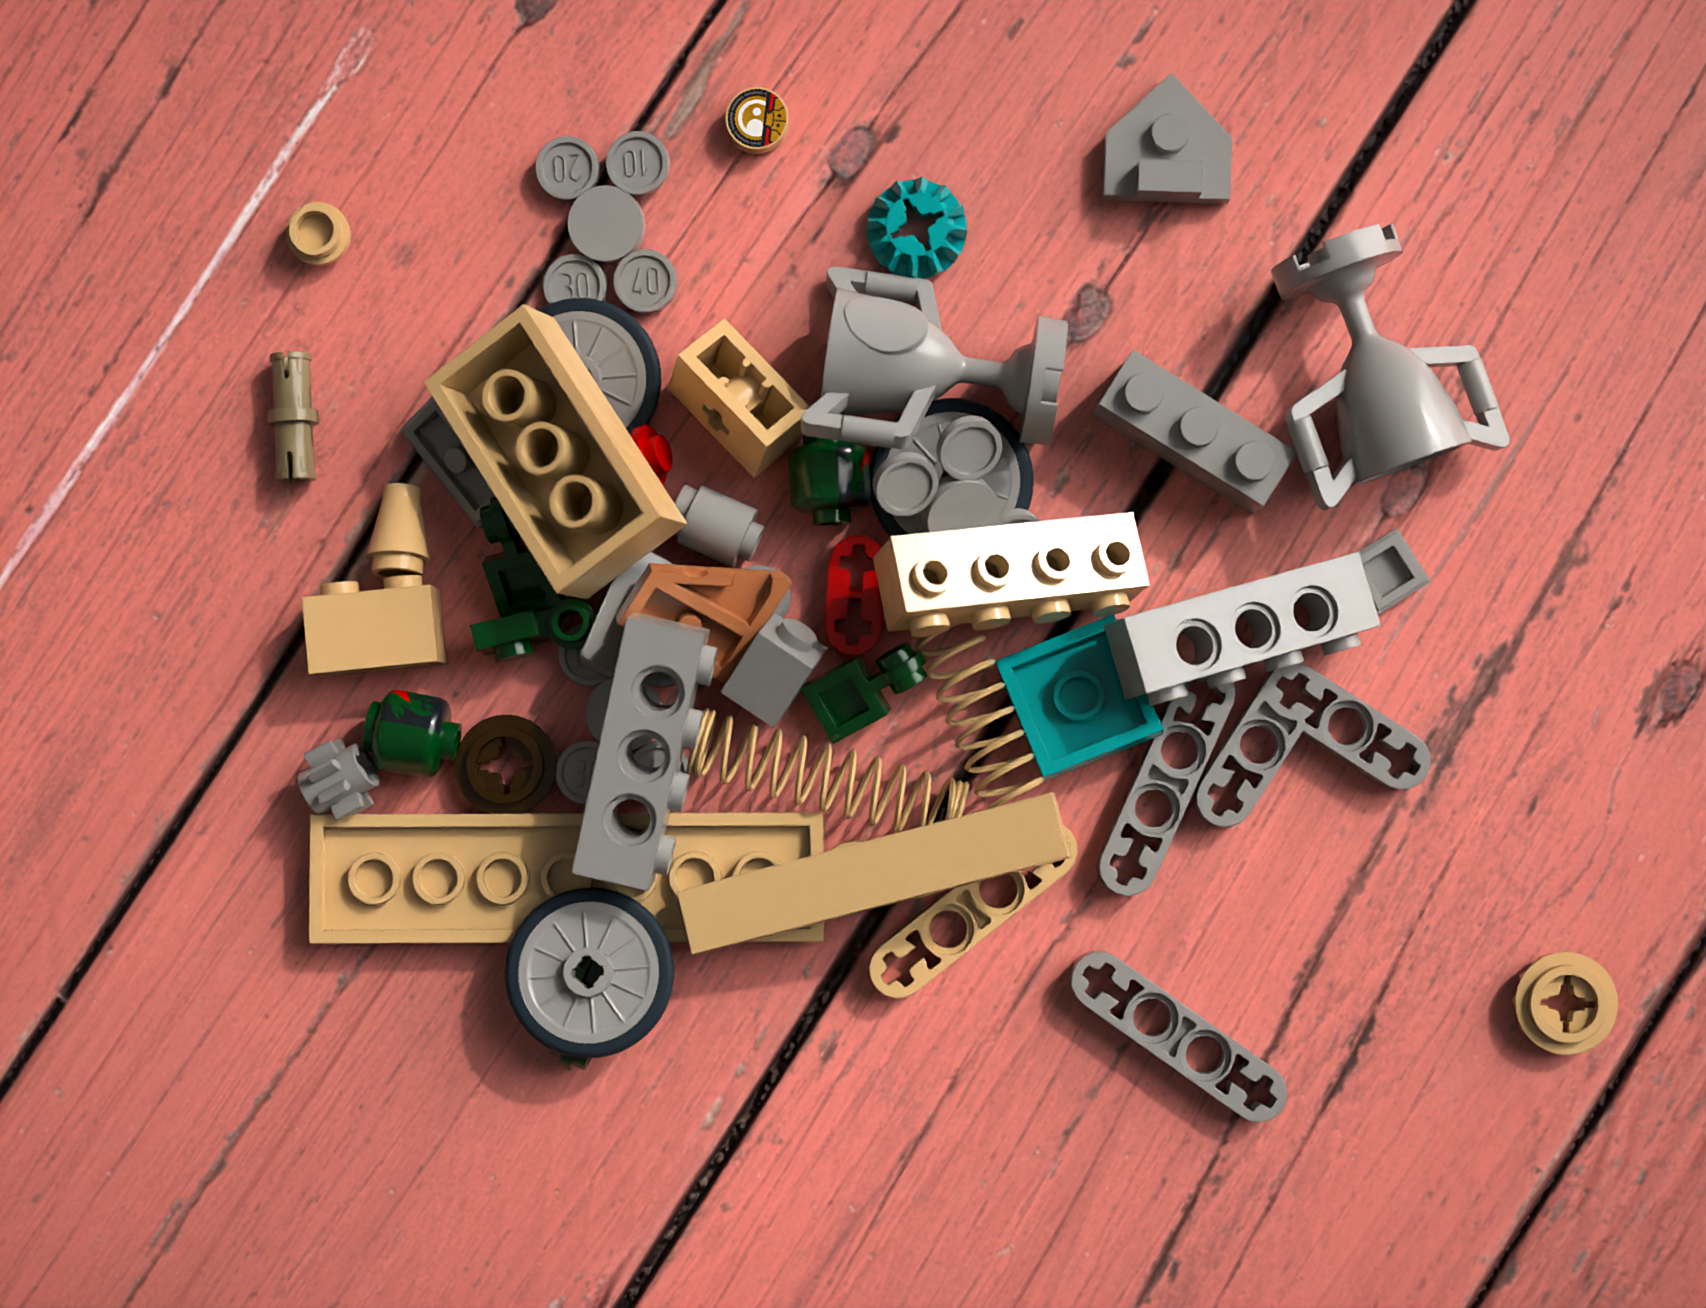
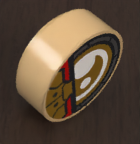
M751 87L739 92L730 101L726 110V126L729 137L739 149L750 154H765L778 148L785 140L789 129L788 110L782 98L772 90L763 87Z

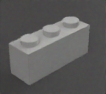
M1134 350L1131 351L1092 414L1097 419L1251 514L1264 507L1297 454L1293 448Z

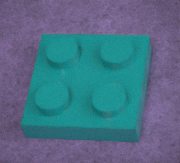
M1115 615L1104 617L995 661L997 671L1002 682L1005 683V690L1012 706L1015 707V714L1022 730L1025 731V738L1032 754H1034L1035 762L1042 778H1044V782L1163 735L1164 729L1154 706H1150L1147 694L1125 700L1104 629V625L1116 621Z

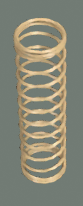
M937 635L924 637L918 644L917 651L921 650L925 656L941 655L928 667L926 671L928 677L933 679L952 678L937 691L936 700L945 703L963 701L948 713L945 722L953 726L974 724L958 736L955 741V747L964 750L985 747L966 762L964 766L965 771L983 773L996 770L978 783L974 794L989 797L1008 793L987 808L990 809L1001 806L1014 797L1043 783L1044 778L1038 777L1004 788L980 791L985 785L1002 774L1032 760L1034 754L1029 753L992 765L970 767L974 762L992 750L1022 736L1025 731L1020 729L985 741L961 744L962 740L971 733L1013 712L1015 707L1008 706L974 718L951 720L955 714L971 703L992 692L1003 689L1005 683L1000 682L963 695L942 697V694L948 688L967 676L994 665L996 660L991 658L977 665L957 671L932 673L934 668L949 657L966 648L984 642L986 636L980 635L964 643L936 650H923V646Z
M709 708L704 710L696 749H691L687 765L688 774L693 773L700 778L704 776L711 767L724 738L720 763V780L722 784H727L737 771L749 743L745 769V788L747 791H751L758 784L774 749L769 791L771 797L776 798L782 792L799 754L794 799L795 803L800 805L809 794L825 757L819 797V808L821 812H825L830 807L850 763L844 802V816L846 819L854 815L875 769L869 808V823L871 826L876 825L900 774L893 824L895 833L903 829L924 780L925 785L919 827L933 824L949 786V800L945 820L962 816L969 790L967 781L963 783L960 779L956 782L953 777L948 778L944 782L926 822L931 789V774L929 770H925L919 776L901 817L906 783V766L904 763H901L894 770L876 811L882 767L880 757L876 756L871 761L851 805L857 753L852 749L847 753L826 799L832 756V745L830 742H827L822 747L801 794L807 750V738L805 735L798 739L776 788L783 733L780 728L773 733L759 768L751 782L758 731L756 721L752 722L748 727L736 758L726 776L733 717L731 714L726 716L704 765L717 717L716 711L712 710L710 712Z

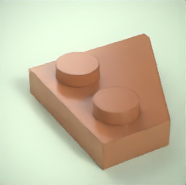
M649 563L615 617L617 624L625 628L626 618L629 615L639 613L710 629L707 645L718 648L712 677L726 684L758 632L768 622L791 587L792 582L789 576L781 571Z

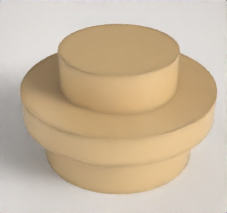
M312 202L301 206L290 217L286 228V239L289 248L298 259L309 265L326 266L336 262L344 255L350 244L351 231L347 219L336 207L324 202Z

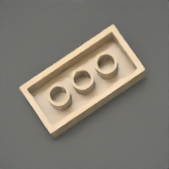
M523 304L424 381L427 389L557 594L588 599L688 524L553 317Z

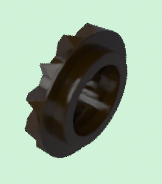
M496 715L480 721L463 737L456 753L455 775L464 796L481 811L488 814H523L535 809L553 789L558 760L551 738L533 721L516 715ZM505 737H508V747H511L513 757L524 759L525 762L533 761V767L524 768V771L514 773L513 783L510 784V794H507L506 784H503V778L500 773H491V770H480V764H487L491 760L501 758L502 748H505Z

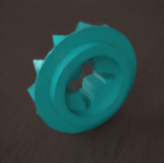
M924 177L903 182L895 181L890 188L876 197L867 219V238L871 251L883 267L896 275L921 279L936 276L948 269L958 259L966 242L967 222L963 205L958 202L947 185H939L928 181ZM907 205L910 206L912 212L916 211L920 219L941 217L935 220V224L928 228L927 245L929 251L925 250L923 244L919 243L914 235L906 237L901 235L894 239L892 238L898 235L899 230L907 225Z

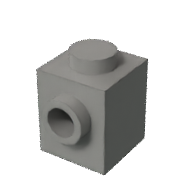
M774 613L754 638L721 690V693L774 728L789 709L828 648L818 642L815 633L802 622L791 618L784 619Z

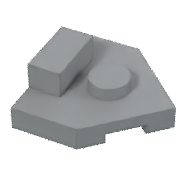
M1172 73L1106 132L1104 137L1102 200L1228 204L1230 201L1232 137Z

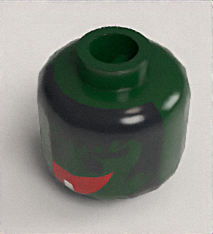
M803 435V444L793 448L788 455L789 489L792 507L799 512L813 514V525L816 526L850 524L851 512L867 507L871 501L868 449L858 443Z
M392 690L388 692L382 702L373 701L369 708L363 732V750L371 752L374 764L381 770L421 778H431L439 771L443 760L455 761L457 749L461 741L462 724L451 722L450 705L445 699L403 690Z

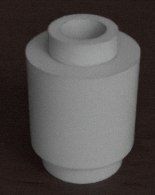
M684 485L675 501V505L688 524L674 534L678 537L677 544L731 568L735 566L739 557L750 561L765 526L755 522L758 509L704 485L699 490Z

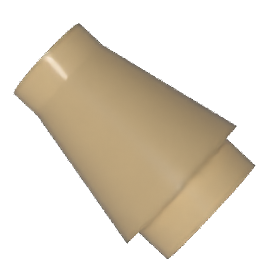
M391 483L383 486L382 502L366 554V558L372 562V575L383 579L403 575H421L423 577V565L430 562L422 513L420 487L405 483Z

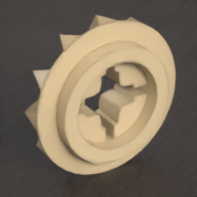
M1563 951L1539 956L1535 963L1519 974L1520 982L1512 1002L1516 1009L1518 1027L1536 1046L1555 1054L1574 1055L1594 1048L1607 1037L1616 1020L1618 997L1611 977L1599 963L1585 955ZM1565 983L1568 984L1567 989L1570 995L1579 997L1580 1000L1589 1001V1006H1579L1578 1009L1568 1010L1567 1020L1562 1022L1560 1021L1559 1011L1548 1008L1547 1005L1540 1004L1541 999H1548L1549 996L1559 995L1561 985Z

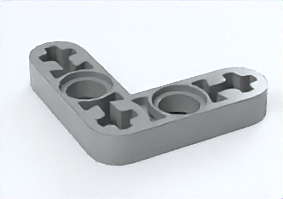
M1297 663L1270 671L1265 676L1200 777L1193 792V805L1197 814L1205 822L1214 826L1232 827L1243 822L1259 801L1301 734L1370 779L1389 789H1410L1419 785L1429 772L1431 766L1430 753L1426 744L1418 736L1311 667ZM1299 676L1304 680L1300 691L1315 702L1321 701L1324 691L1332 696V699L1318 711L1313 727L1305 722V719L1314 712L1313 710L1298 702L1291 703L1287 708L1279 703L1283 697V692L1276 687L1279 679L1290 681ZM1340 708H1348L1355 711L1362 721L1360 737L1349 745L1336 742L1328 730V722L1331 715ZM1254 726L1267 729L1275 741V749L1272 756L1261 764L1248 761L1240 749L1242 735ZM1377 726L1385 730V734L1377 740L1378 743L1391 750H1400L1404 745L1410 749L1407 760L1414 765L1411 773L1398 772L1392 777L1387 773L1391 762L1376 751L1369 752L1367 762L1359 757V754L1373 742ZM1227 757H1229L1239 769L1258 775V779L1253 787L1247 779H1241L1232 794V797L1239 802L1238 808L1235 811L1223 809L1218 815H1215L1211 811L1214 799L1207 793L1212 785L1224 787L1233 776L1234 771L1222 767Z

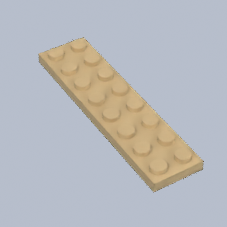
M823 812L670 813L665 835L676 837L671 866L668 875L657 873L656 879L649 891L572 874L584 813L350 814L339 821L335 819L333 814H311L309 943H511L521 923L541 903L562 892L592 887L613 890L636 900L656 918L669 942H689L677 891L823 853ZM618 813L620 821L629 829L642 830L650 826V813ZM824 922L747 942H824Z

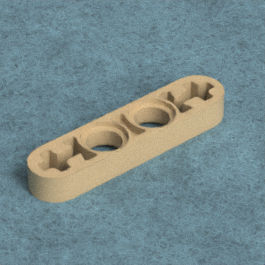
M1064 826L1065 835L1068 837L1067 842L1071 843L1069 847L1071 858L1063 859L1056 866L1048 863L1031 869L1030 872L1039 877V881L1031 888H1028L1021 871L1009 873L1016 883V894L1014 899L1004 907L995 908L987 905L982 900L979 888L981 881L948 890L881 943L873 952L869 966L870 978L875 987L886 996L905 998L916 993L1071 869L1078 854L1077 842L1072 832ZM952 910L958 912L966 922L967 931L965 937L959 944L953 947L940 946L930 936L929 926L931 920L941 911ZM914 930H918L925 947L939 957L940 960L931 967H927L924 956H921L909 967L910 974L913 977L909 983L903 985L898 979H893L887 983L881 977V974L887 969L883 959L884 956L893 952L895 956L901 958L911 952L916 946L907 940L906 937Z

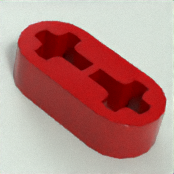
M863 535L848 536L839 541L832 550L829 560L825 612L826 638L832 648L840 654L850 657L857 656L858 654L862 656L871 651L878 643L882 631L883 606L876 571H866L863 576L862 592L850 591V571L839 568L840 559L851 558L853 548L856 547L864 548L866 559L873 561V557L881 549V546L872 538ZM849 600L861 601V621L871 623L872 631L871 634L860 635L858 645L851 646L846 644L845 634L835 632L834 627L836 621H845L847 619Z

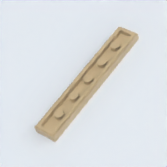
M1051 792L679 890L677 894L691 953L701 954L1071 858L1056 796L1055 793Z

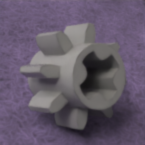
M338 738L333 742L328 740L304 753L310 768L299 773L298 783L306 802L317 814H326L332 810L335 819L339 821L350 814H357L374 804L367 791L379 785V773L371 756L367 751L363 750L360 744L354 743L346 748L343 740Z

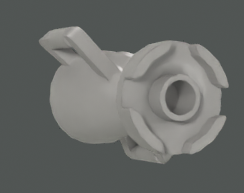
M1393 223L1381 228L1380 224H1376L1323 242V248L1307 256L1309 263L1299 265L1296 255H1293L1270 270L1282 300L1312 294L1321 302L1338 305L1352 341V347L1342 364L1340 373L1290 406L1285 412V419L1288 424L1286 426L1303 472L1307 476L1315 501L1320 509L1328 510L1337 505L1350 486L1363 484L1407 469L1467 444L1492 451L1500 450L1509 445L1510 437L1500 413L1499 404L1483 361L1474 346L1407 348L1399 342L1379 335L1376 331L1365 302L1364 293L1374 282L1376 269L1403 253ZM1457 366L1473 413L1476 415L1479 424L1462 419L1457 406L1430 367ZM1336 397V416L1343 462L1334 475L1331 476L1328 467L1329 463L1312 417L1309 415Z
M836 266L828 269L826 286L835 301L827 344L821 398L807 409L801 417V432L803 435L872 446L906 449L910 446L932 401L944 395L957 383L964 382L997 387L1004 392L1007 403L1021 414L1019 443L1050 445L1058 407L1056 400L1060 375L1063 372L1068 333L1067 321L1038 315L1031 343L1015 349L1006 361L997 362L968 358L961 355L951 339L942 331L931 281ZM903 302L916 303V307H913ZM904 411L898 423L848 416Z

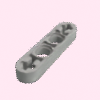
M1206 677L1193 680L1192 682H1203L1206 679ZM1191 681L1185 683L1187 696L1167 702L1160 718L1164 729L1163 735L1150 740L1098 856V876L1104 886L1112 892L1126 896L1140 894L1148 889L1154 881L1232 708L1236 694L1234 682L1213 688L1216 693L1221 695L1220 702L1218 704H1206L1197 720L1210 723L1206 735L1193 724L1173 720L1177 708L1184 715H1190L1193 709L1196 695L1188 691ZM1173 732L1187 734L1196 745L1195 759L1191 765L1184 769L1172 768L1162 758V742ZM1148 790L1160 791L1166 795L1170 802L1171 810L1169 817L1163 824L1157 827L1145 826L1139 821L1135 813L1136 800L1142 793ZM1125 824H1127L1138 834L1155 837L1159 840L1154 851L1145 844L1141 845L1135 862L1144 868L1143 873L1139 879L1128 877L1124 885L1115 881L1118 871L1110 866V860L1114 854L1125 856L1130 849L1134 839L1121 837V832Z
M1092 950L1082 954L1073 963L1069 973V984L1073 994L1081 1003L1231 1110L1252 1122H1265L1273 1119L1283 1110L1287 1100V1087L1283 1077L1273 1067L1122 960L1106 951ZM1105 962L1110 964L1113 968L1109 973V978L1126 992L1129 988L1130 980L1133 979L1140 984V988L1126 998L1119 1017L1110 1013V1009L1119 1002L1105 991L1098 990L1093 997L1085 993L1089 982L1082 974L1089 965L1099 970ZM1147 999L1162 1001L1169 1012L1167 1026L1155 1035H1145L1139 1032L1133 1021V1013L1136 1007ZM1200 1036L1214 1038L1221 1048V1059L1218 1065L1207 1072L1193 1070L1186 1060V1050L1189 1043ZM1237 1054L1244 1058V1062L1239 1064L1235 1068L1236 1070L1255 1082L1260 1080L1263 1075L1269 1078L1265 1089L1272 1096L1265 1105L1259 1101H1254L1249 1108L1244 1106L1243 1103L1246 1101L1247 1094L1229 1079H1227L1223 1091L1215 1087L1216 1083L1220 1082L1230 1073Z

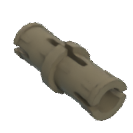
M288 351V357H284L283 352L270 354V362L272 363L273 409L267 411V423L274 427L276 474L274 475L276 482L298 483V479H302L303 482L317 480L314 469L313 425L319 424V412L312 408L311 353Z

